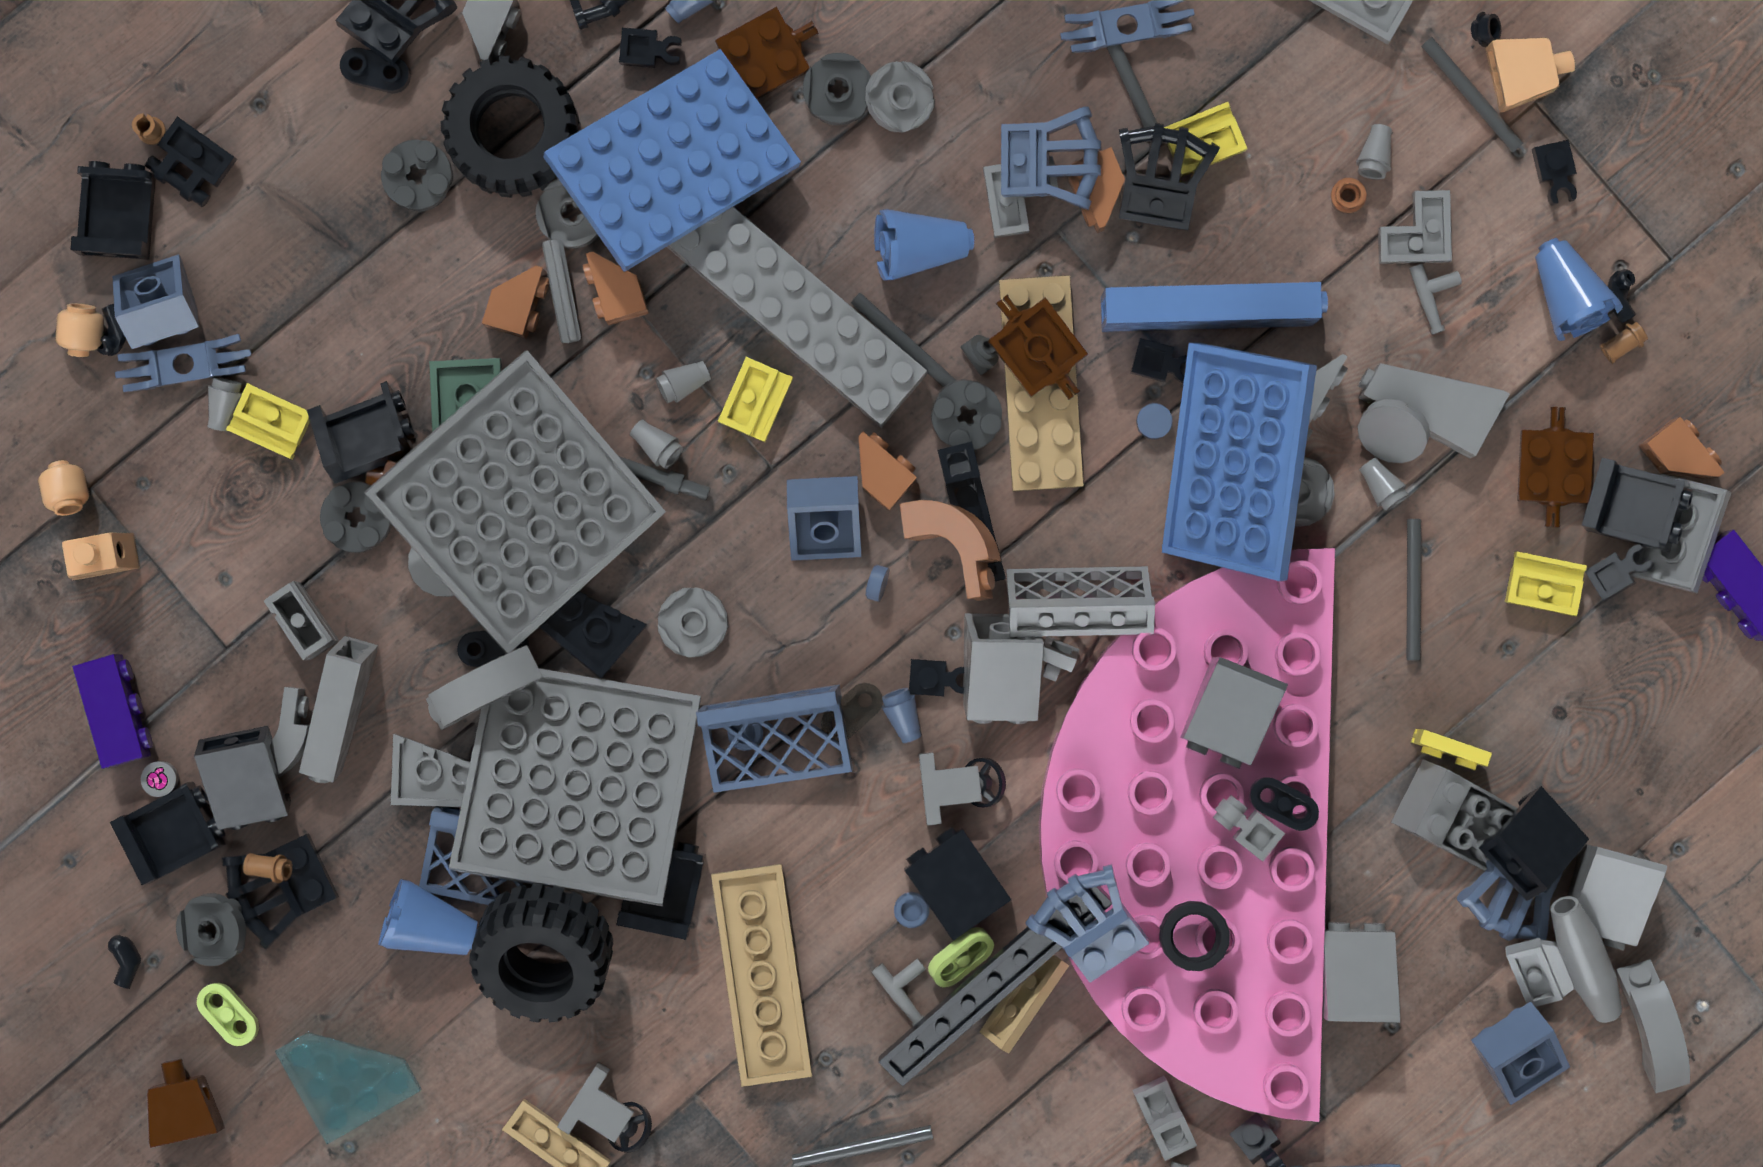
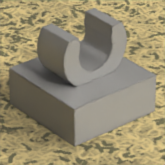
M1046 636L1043 645L1042 661L1047 662L1042 677L1056 682L1061 668L1072 672L1078 658L1079 649Z

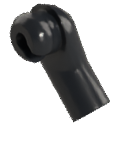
M1628 269L1616 271L1608 282L1609 289L1617 296L1623 306L1618 314L1615 308L1612 309L1621 324L1636 315L1627 301L1630 286L1635 284V276Z
M110 304L102 308L108 329L104 336L101 337L102 344L98 347L97 351L101 355L113 356L121 351L126 337L115 318L114 304Z
M115 935L108 942V950L114 955L120 965L113 983L130 989L141 963V955L130 938Z

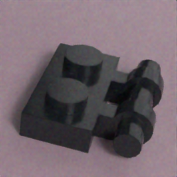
M177 116L157 144L168 154L163 161H160L153 155L150 156L145 163V167L152 171L154 178L162 184L167 182L180 191L179 195L186 201H194L201 207H204L208 203L210 195L201 190V185L207 180L215 187H218L237 161V158ZM179 162L194 171L188 180L175 171Z

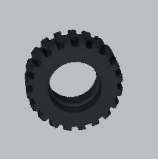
M499 56V62L492 63L490 59L479 62L481 68L474 72L469 68L462 74L465 79L460 84L454 82L449 90L452 95L450 100L444 101L442 112L445 116L444 120L440 121L441 133L445 138L443 142L445 149L460 172L472 184L478 185L485 192L490 194L496 192L501 197L512 198L513 194H520L522 197L530 196L532 191L538 188L544 191L549 182L557 177L544 159V152L579 132L578 124L580 121L574 102L558 77L552 75L545 66L533 64L530 59L520 57L519 61L512 60L510 56ZM511 96L527 98L539 108L543 117L544 130L539 142L531 151L517 158L501 159L492 155L483 147L478 134V126L483 113L490 105L502 98Z
M532 884L531 888H526L523 885L512 888L511 894L508 891L503 892L485 909L472 944L469 964L472 967L471 973L476 984H480V991L486 998L491 997L493 1005L500 1010L505 1008L511 1011V1016L519 1019L520 1016L530 1018L529 1021L541 1022V1019H548L549 1023L559 1022L563 1016L569 1019L579 1015L581 1010H587L594 1004L595 999L600 996L613 954V936L608 931L609 925L603 915L598 917L599 910L591 902L586 904L582 901L583 896L574 891L570 894L563 891L564 887L556 885L553 888H546L544 884ZM523 943L543 944L560 952L568 961L554 964L539 962L526 956L516 945Z

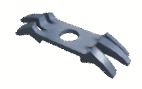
M1152 0L1144 4L1101 12L1098 10L1085 14L1064 15L1065 23L1089 24L1093 22V26L1060 33L1061 40L1066 41L1091 40L1096 37V41L1070 46L1072 53L1092 52L1109 46L1152 38H1167L1191 31V23L1169 28L1162 27L1182 21L1195 14L1194 9L1159 13V11L1185 0ZM1124 15L1133 17L1137 22L1136 31L1129 35L1121 33L1117 28V21L1120 17Z
M240 334L218 340L175 348L117 354L118 361L121 362L149 361V364L115 372V377H151L152 380L122 386L123 392L149 390L165 385L246 372L245 365L218 369V364H228L252 355L250 349L216 353L215 349H222L241 342ZM181 354L190 355L194 362L193 369L187 374H179L174 368V361Z

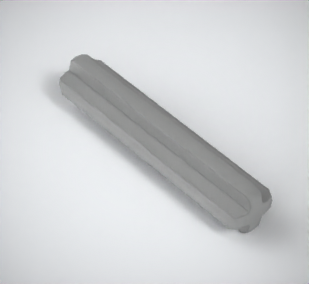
M561 239L546 240L542 243L560 341L562 343L577 342L581 339L563 241Z

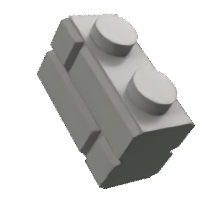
M292 581L264 600L270 612L276 614V621L302 660H312L339 641L301 582Z

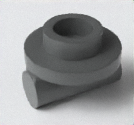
M976 335L960 348L981 376L998 362L999 356L988 342L989 338Z

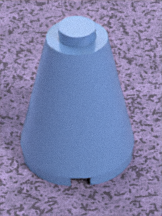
M889 209L880 210L881 214L877 215L875 219V251L880 250L883 261L877 262L880 276L884 281L895 280L966 258L969 250L974 248L973 230L968 229L965 222Z
M1554 238L1543 243L1538 248L1540 252L1535 256L1554 334L1559 341L1565 340L1563 334L1571 332L1575 338L1603 325L1610 320L1607 313L1615 308L1617 314L1622 310L1623 306L1617 296L1568 241L1559 242L1558 238Z
M400 879L389 904L390 910L387 918L385 917L378 945L386 949L467 955L469 950L472 949L478 921L413 882Z

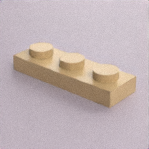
M1054 954L999 1002L980 1030V1033L1009 1054L1069 965Z
M526 1099L521 1102L502 1129L553 1167H607L611 1162L610 1159L572 1132L568 1135L557 1128L558 1122Z

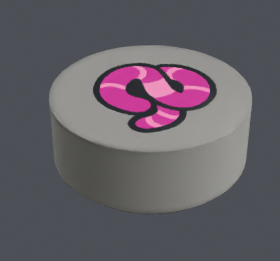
M164 761L150 763L141 774L143 789L154 797H162L176 789L179 782L176 768Z

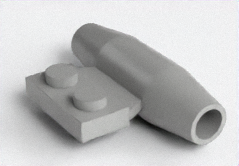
M1572 896L1559 898L1550 908L1556 941L1536 938L1505 946L1506 957L1526 1004L1531 1001L1536 1007L1560 1001L1575 989L1597 1021L1602 1023L1614 1021L1621 1015L1622 1005L1616 973L1599 931L1577 898Z

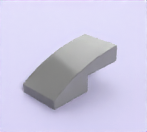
M1161 1076L1132 1090L1165 1161L1197 1146L1165 1076Z

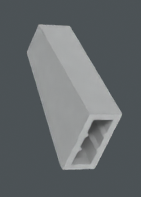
M1382 363L1377 365L1374 370L1368 368L1358 384V387L1363 389L1358 398L1369 404L1384 399H1393L1408 403L1407 407L1414 411L1418 409L1429 424L1431 438L1469 459L1475 457L1510 395L1504 390Z
M344 636L326 654L299 773L308 775V778L314 782L333 783L342 773L378 645Z

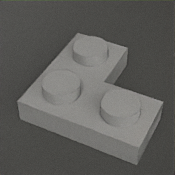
M1049 156V166H1054V158ZM1001 164L983 167L994 238L1029 233L1024 198L1034 196L1003 197L1001 195ZM1049 177V185L1058 188L1057 177Z
M1450 190L1414 191L1412 193L1413 226L1378 228L1379 264L1451 262Z

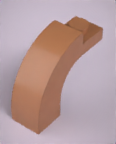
M918 500L899 504L904 539L921 541L944 537L956 547L961 557L967 599L978 601L992 599L995 579L992 570L988 568V563L1001 561L997 544L983 522L969 511L943 502Z

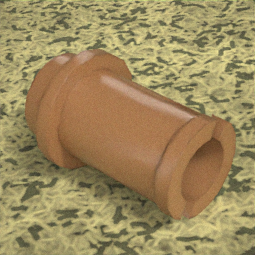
M141 113L132 121L134 132L148 145L158 144L166 133L164 123L160 119L151 117L148 114L146 117L144 113Z
M1635 322L1632 325L1627 323L1625 330L1599 346L1607 360L1613 364L1617 359L1635 347L1642 348L1644 346L1643 342L1648 340V337L1639 323Z
M249 853L244 860L243 871L247 876L271 878L274 883H281L283 880L287 881L290 878L292 862L284 855L269 857Z

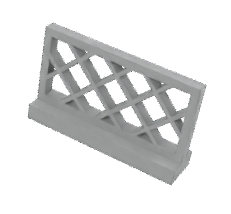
M1148 566L1007 569L1010 637L1154 634L1155 601L1151 593ZM1127 579H1141L1134 585L1124 581ZM1100 580L1102 583L1096 586L1089 581ZM1029 581L1032 584L1024 587L1017 582ZM1066 581L1068 583L1061 587L1053 582ZM1114 587L1122 592L1115 596L1108 591ZM1079 588L1087 593L1078 596L1073 591ZM1044 589L1050 592V594L1043 597L1037 592Z

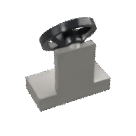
M934 753L919 754L927 825L941 824L940 806L971 803L981 808L996 805L1005 793V774L1000 765L990 758L973 759L965 767L935 770ZM978 762H985L980 772L978 766H974ZM991 767L994 768L999 779V790L996 797L990 790L992 787V779L989 775ZM981 794H982L986 799H988L990 802H989V803H981V802H980V801H982V796H981Z
M598 1062L557 1128L569 1135L577 1121L580 1120L608 1138L609 1143L616 1150L624 1153L635 1152L646 1143L650 1136L652 1128L650 1113L644 1106L638 1103L625 1102L622 1104L600 1090L599 1087L610 1069ZM629 1107H637L643 1114L631 1117L634 1111ZM645 1121L641 1138L633 1146L628 1147L629 1139L637 1132L638 1124ZM618 1137H620L621 1147L616 1143Z

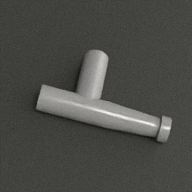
M1423 264L1409 268L1421 305L1431 326V334L1434 335L1445 331L1444 325H1441L1433 293L1461 285L1462 280L1459 272L1455 271L1428 280Z
M917 958L893 977L883 963H881L871 971L893 1001L913 1022L912 1025L914 1026L924 1016L920 1015L902 988L924 972L926 968Z

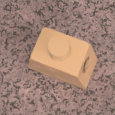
M1549 38L1493 40L1485 48L1499 113L1553 93L1559 87L1558 75L1574 72L1575 70L1572 52L1566 51L1553 54Z
M112 532L62 542L67 575L72 580L140 568L133 533ZM117 544H119L121 549V558L117 552Z

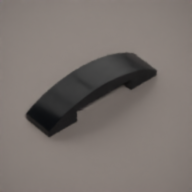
M972 441L937 450L950 504L961 507L975 515L988 528L996 542ZM1002 560L988 563V568L994 574L995 582L1006 579Z

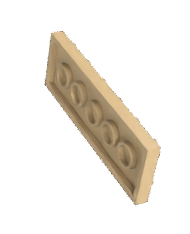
M1070 276L999 280L1000 300L1009 295V298L1018 310L1022 311L1032 308L1046 297L1073 333ZM1001 311V322L1003 329L1008 319ZM1004 363L1012 492L1083 487L1078 394L1068 400L1059 386L1054 384L1043 388L1030 398ZM1075 364L1068 376L1077 387Z
M782 864L711 874L741 1087L812 1077Z

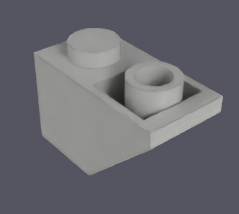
M467 0L462 13L482 61L490 59L494 63L495 60L499 61V56L504 55L507 47V42L504 41L509 28L514 29L521 15V9H518L519 3L517 0Z

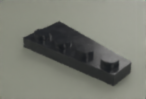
M578 591L542 623L539 628L599 679H602L647 627V624L624 615L619 610L604 605Z

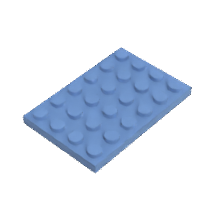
M721 49L546 150L543 156L624 272L795 170L801 163Z
M1197 342L1189 343L1162 553L1276 581L1288 579L1317 365Z

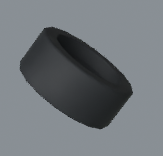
M1187 901L1175 905L1166 913L1160 925L1159 941L1164 954L1176 966L1187 971H1203L1214 967L1224 958L1229 947L1230 931L1225 918L1214 907L1203 902ZM1201 915L1213 924L1216 932L1215 943L1207 954L1200 957H1188L1180 953L1173 941V931L1176 924L1183 917Z

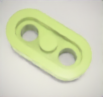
M971 928L933 957L929 963L928 972L938 986H953L991 955L994 949V942L983 928Z
M212 983L199 992L197 997L198 1010L227 1043L234 1046H243L257 1036L259 1031L258 1019L229 986L223 983ZM214 994L222 996L223 1004L221 1007L213 1004L212 997ZM238 1020L246 1023L247 1030L245 1033L237 1031L236 1023Z

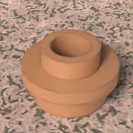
M1344 178L1333 186L1331 201L1338 211L1347 214L1354 213L1365 204L1366 189L1360 181L1354 178ZM1343 191H1351L1354 194V200L1352 202L1344 201L1342 198Z

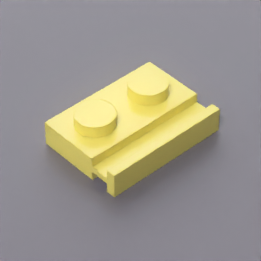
M1229 102L1164 127L1179 130V127L1188 128V132L1206 143L1211 144L1213 142L1220 146L1217 155L1210 165L1247 150L1236 119L1231 112ZM1168 143L1169 150L1174 158L1176 144ZM1185 147L1180 173L1181 177L1193 173L1202 159V156Z
M746 357L718 422L765 443L793 381V377Z
M247 383L226 430L293 460L294 453L302 441L310 420L307 410Z
M1518 551L1514 552V562L1510 572L1505 602L1577 616L1584 583L1583 577L1587 565Z
M1415 729L1411 743L1423 746L1422 753L1440 759L1443 754L1455 757V764L1471 770H1476L1477 765L1488 767L1492 755L1491 752L1423 729Z

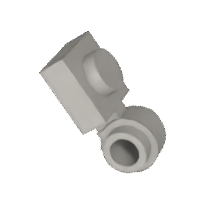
M1232 795L1227 800L1223 798L1215 808L1217 813L1213 818L1229 831L1234 826L1240 827L1233 838L1263 862L1285 833L1257 810H1254L1249 818L1246 819L1244 813L1248 808Z

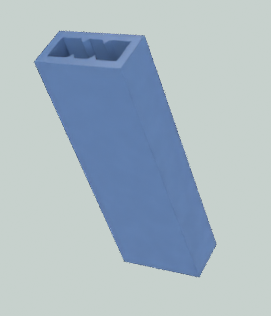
M1321 282L1105 288L1101 295L1102 332L1313 326L1322 318V313H1327L1328 296L1327 291H1321Z

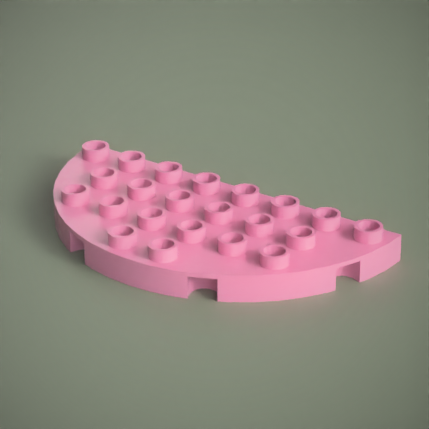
M1335 548L1291 550L1288 579L1285 581H1276L1222 567L1183 585L1156 602L1154 634L1119 635L1100 655L1075 693L1076 697L1065 716L1060 732L1056 734L1042 785L1039 815L1040 863L1046 898L1048 897L1047 892L1053 888L1060 889L1069 883L1068 878L1074 874L1080 876L1101 871L1103 866L1112 864L1121 902L1149 938L1148 945L1090 983L1071 957L1069 958L1073 968L1095 1003L1118 1031L1151 1061L1178 1080L1210 1097L1252 1112L1283 1119L1319 1122ZM1212 657H1222L1288 684L1252 765L1242 763L1240 769L1219 761L1222 754L1208 749L1206 755L1186 748L1188 741L1180 738ZM1269 777L1311 797L1318 806L1319 817L1313 827L1308 830L1298 831L1262 814L1285 833L1262 862L1233 838L1240 827L1234 826L1229 831L1215 820L1213 816L1217 813L1215 808L1222 799L1227 800L1232 795L1248 808L1244 813L1246 819H1248L1253 811L1256 810L1249 801L1250 787L1256 780ZM1269 788L1262 790L1260 794L1262 801L1269 802L1272 800L1273 792ZM1297 805L1293 809V816L1296 819L1302 818L1305 815V809L1302 805ZM1107 884L1101 885L1103 890L1110 896ZM1187 901H1199L1214 907L1225 918L1230 931L1229 947L1224 958L1214 967L1203 971H1187L1176 966L1164 954L1159 941L1160 925L1166 913L1175 905ZM1113 906L1108 907L1105 912L1111 910ZM1201 915L1183 917L1176 924L1173 931V941L1180 953L1188 957H1200L1207 954L1215 943L1216 932L1213 924Z

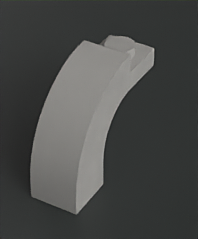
M526 645L474 669L430 693L429 697L426 698L430 716L438 723L441 730L446 729L477 710L531 685L542 678V675Z
M284 687L279 727L270 745L279 778L292 769L304 753L310 725L300 724L301 717L305 718L307 716L309 698L304 696L305 689Z
M1651 959L1616 969V977L1632 1010L1640 1034L1642 1065L1655 1094L1690 1084L1689 1057L1680 1020L1665 981H1660Z

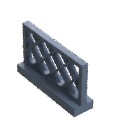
M840 684L701 706L696 712L698 727L701 726L713 792L852 772L853 766L841 706ZM833 711L836 726L829 735L812 724L818 713ZM813 714L809 721L803 717V715ZM793 717L804 725V728L795 740L778 729L784 718ZM778 719L774 726L768 722L770 720ZM758 722L770 731L761 745H758L743 734L749 724ZM743 725L740 731L733 726ZM724 728L736 736L726 751L713 742L712 729ZM808 728L825 740L815 755L798 743ZM836 731L838 734L839 742L832 738ZM773 734L790 745L781 760L763 748ZM738 739L756 751L747 765L729 754ZM830 743L841 751L843 764L830 766L818 757L826 745ZM793 748L811 760L805 770L795 771L784 763ZM716 753L722 756L718 762L716 759ZM759 753L777 765L770 775L760 776L749 768ZM724 759L742 770L736 780L721 782L718 768ZM814 763L820 766V768L810 769ZM779 768H781L782 770H784V771L786 772V773L776 774V772L778 771ZM745 773L752 777L747 779H741Z
M436 806L431 813L429 823L431 827L419 887L429 893L489 905L500 895L496 887L506 880L499 879L493 883L488 876L480 875L487 887L479 893L468 891L462 879L470 875V873H462L458 876L456 871L450 870V863L447 859L451 857L452 851L444 855L436 843L438 831L450 833L455 838L461 809ZM434 852L439 858L435 862H433ZM440 863L444 865L453 879L444 886L429 883L431 869ZM514 881L517 887L523 886L522 882ZM456 884L459 889L451 888V886ZM491 891L494 897L485 894Z

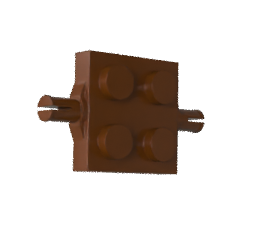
M775 7L716 39L715 43L758 100L802 76L809 70L810 67L802 54L801 43L819 33L812 20L793 31L785 23L778 8Z
M1009 295L999 300L996 305H998L1008 321L1004 328L990 338L988 342L1030 398L1043 388L1054 384L1059 386L1068 400L1073 398L1080 390L1068 374L1075 364L1088 355L1046 297L1032 308L1022 311L1018 310L1009 298Z
M1550 407V428L1543 430H1521L1517 501L1537 502L1546 506L1545 527H1552L1553 515V528H1559L1560 507L1568 504H1588L1592 484L1594 433L1574 432L1564 428L1566 407Z

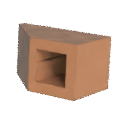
M1112 147L1098 152V165H1101V176L1097 177L1089 200L1092 202L1089 210L1081 208L1087 226L1091 227L1094 225L1097 233L1104 231L1125 181ZM1084 158L1072 163V165L1084 164ZM1067 176L1072 191L1076 194L1083 176Z
M594 252L586 253L588 263L583 264V270L588 285L595 284L598 297L592 299L598 319L604 317L607 324L612 325L649 314L637 275L629 271L624 272L620 266Z
M534 266L493 288L482 324L487 328L527 339L529 331L534 333L540 316V312L535 311L539 298H545L549 287V279L546 278L547 272L540 266Z
M1681 417L1670 420L1639 445L1661 474L1713 479L1725 473L1720 467L1722 461L1717 453L1710 447L1705 448L1697 438L1700 436L1697 428L1689 420H1683Z
M863 431L859 435L862 488L890 512L917 480V477L913 474L916 468L903 456L899 455L895 459L886 451L889 445L876 433L873 432L868 436Z

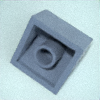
M180 255L112 276L115 318L131 349L143 345H152L158 340L176 334H185L199 327L197 305Z
M858 477L787 480V514L791 561L862 557Z
M1531 1001L1523 1007L1514 1009L1506 1018L1492 1027L1483 1029L1478 1036L1471 1039L1479 1058L1510 1105L1570 1068L1554 1030Z

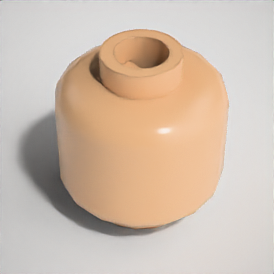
M77 303L67 304V309L60 311L57 316L56 343L68 349L67 354L70 356L88 357L89 351L98 349L102 344L101 337L104 330V317L96 312L95 306Z
M68 461L52 462L48 465V469L42 472L38 478L45 508L54 511L57 515L75 514L82 510L83 505L89 499V491L83 469L77 465L69 464Z

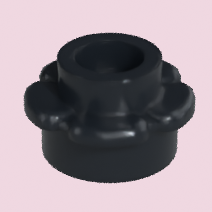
M1485 12L1478 13L1476 20L1471 24L1472 38L1478 41L1482 47H1488V44L1493 40H1500L1502 29L1498 16L1496 14L1485 15Z

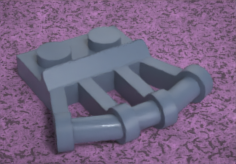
M1089 107L1076 109L1045 123L1001 124V195L1003 197L1052 196L1089 210L1092 202L1089 200L1097 177L1101 176V165H1098V151H1101V141L1097 139L1090 121L1092 114ZM1072 124H1077L1083 139L1049 141V134ZM1049 152H1084V164L1049 166ZM1083 176L1076 194L1049 185V177Z
M1487 860L1486 871L1471 886L1459 893L1457 901L1462 907L1470 909L1479 920L1480 927L1488 931L1492 929L1498 931L1499 936L1507 941L1513 939L1532 940L1536 938L1546 940L1550 900L1562 873L1548 890L1535 896L1533 923L1531 925H1521L1532 899L1526 901L1519 893L1508 918H1501L1500 916L1514 886L1490 860ZM1500 877L1501 879L1488 908H1486L1479 897Z
M1112 864L1103 866L1101 871L1080 876L1074 874L1068 878L1069 883L1058 890L1053 888L1047 892L1048 897L1035 915L1031 914L1025 922L1035 933L1044 935L1062 946L1089 983L1149 944V938L1121 902ZM1107 884L1113 908L1105 912L1089 891V888ZM1075 895L1082 899L1096 918L1087 926L1082 923L1067 903ZM1056 909L1062 914L1075 934L1069 936L1048 923Z

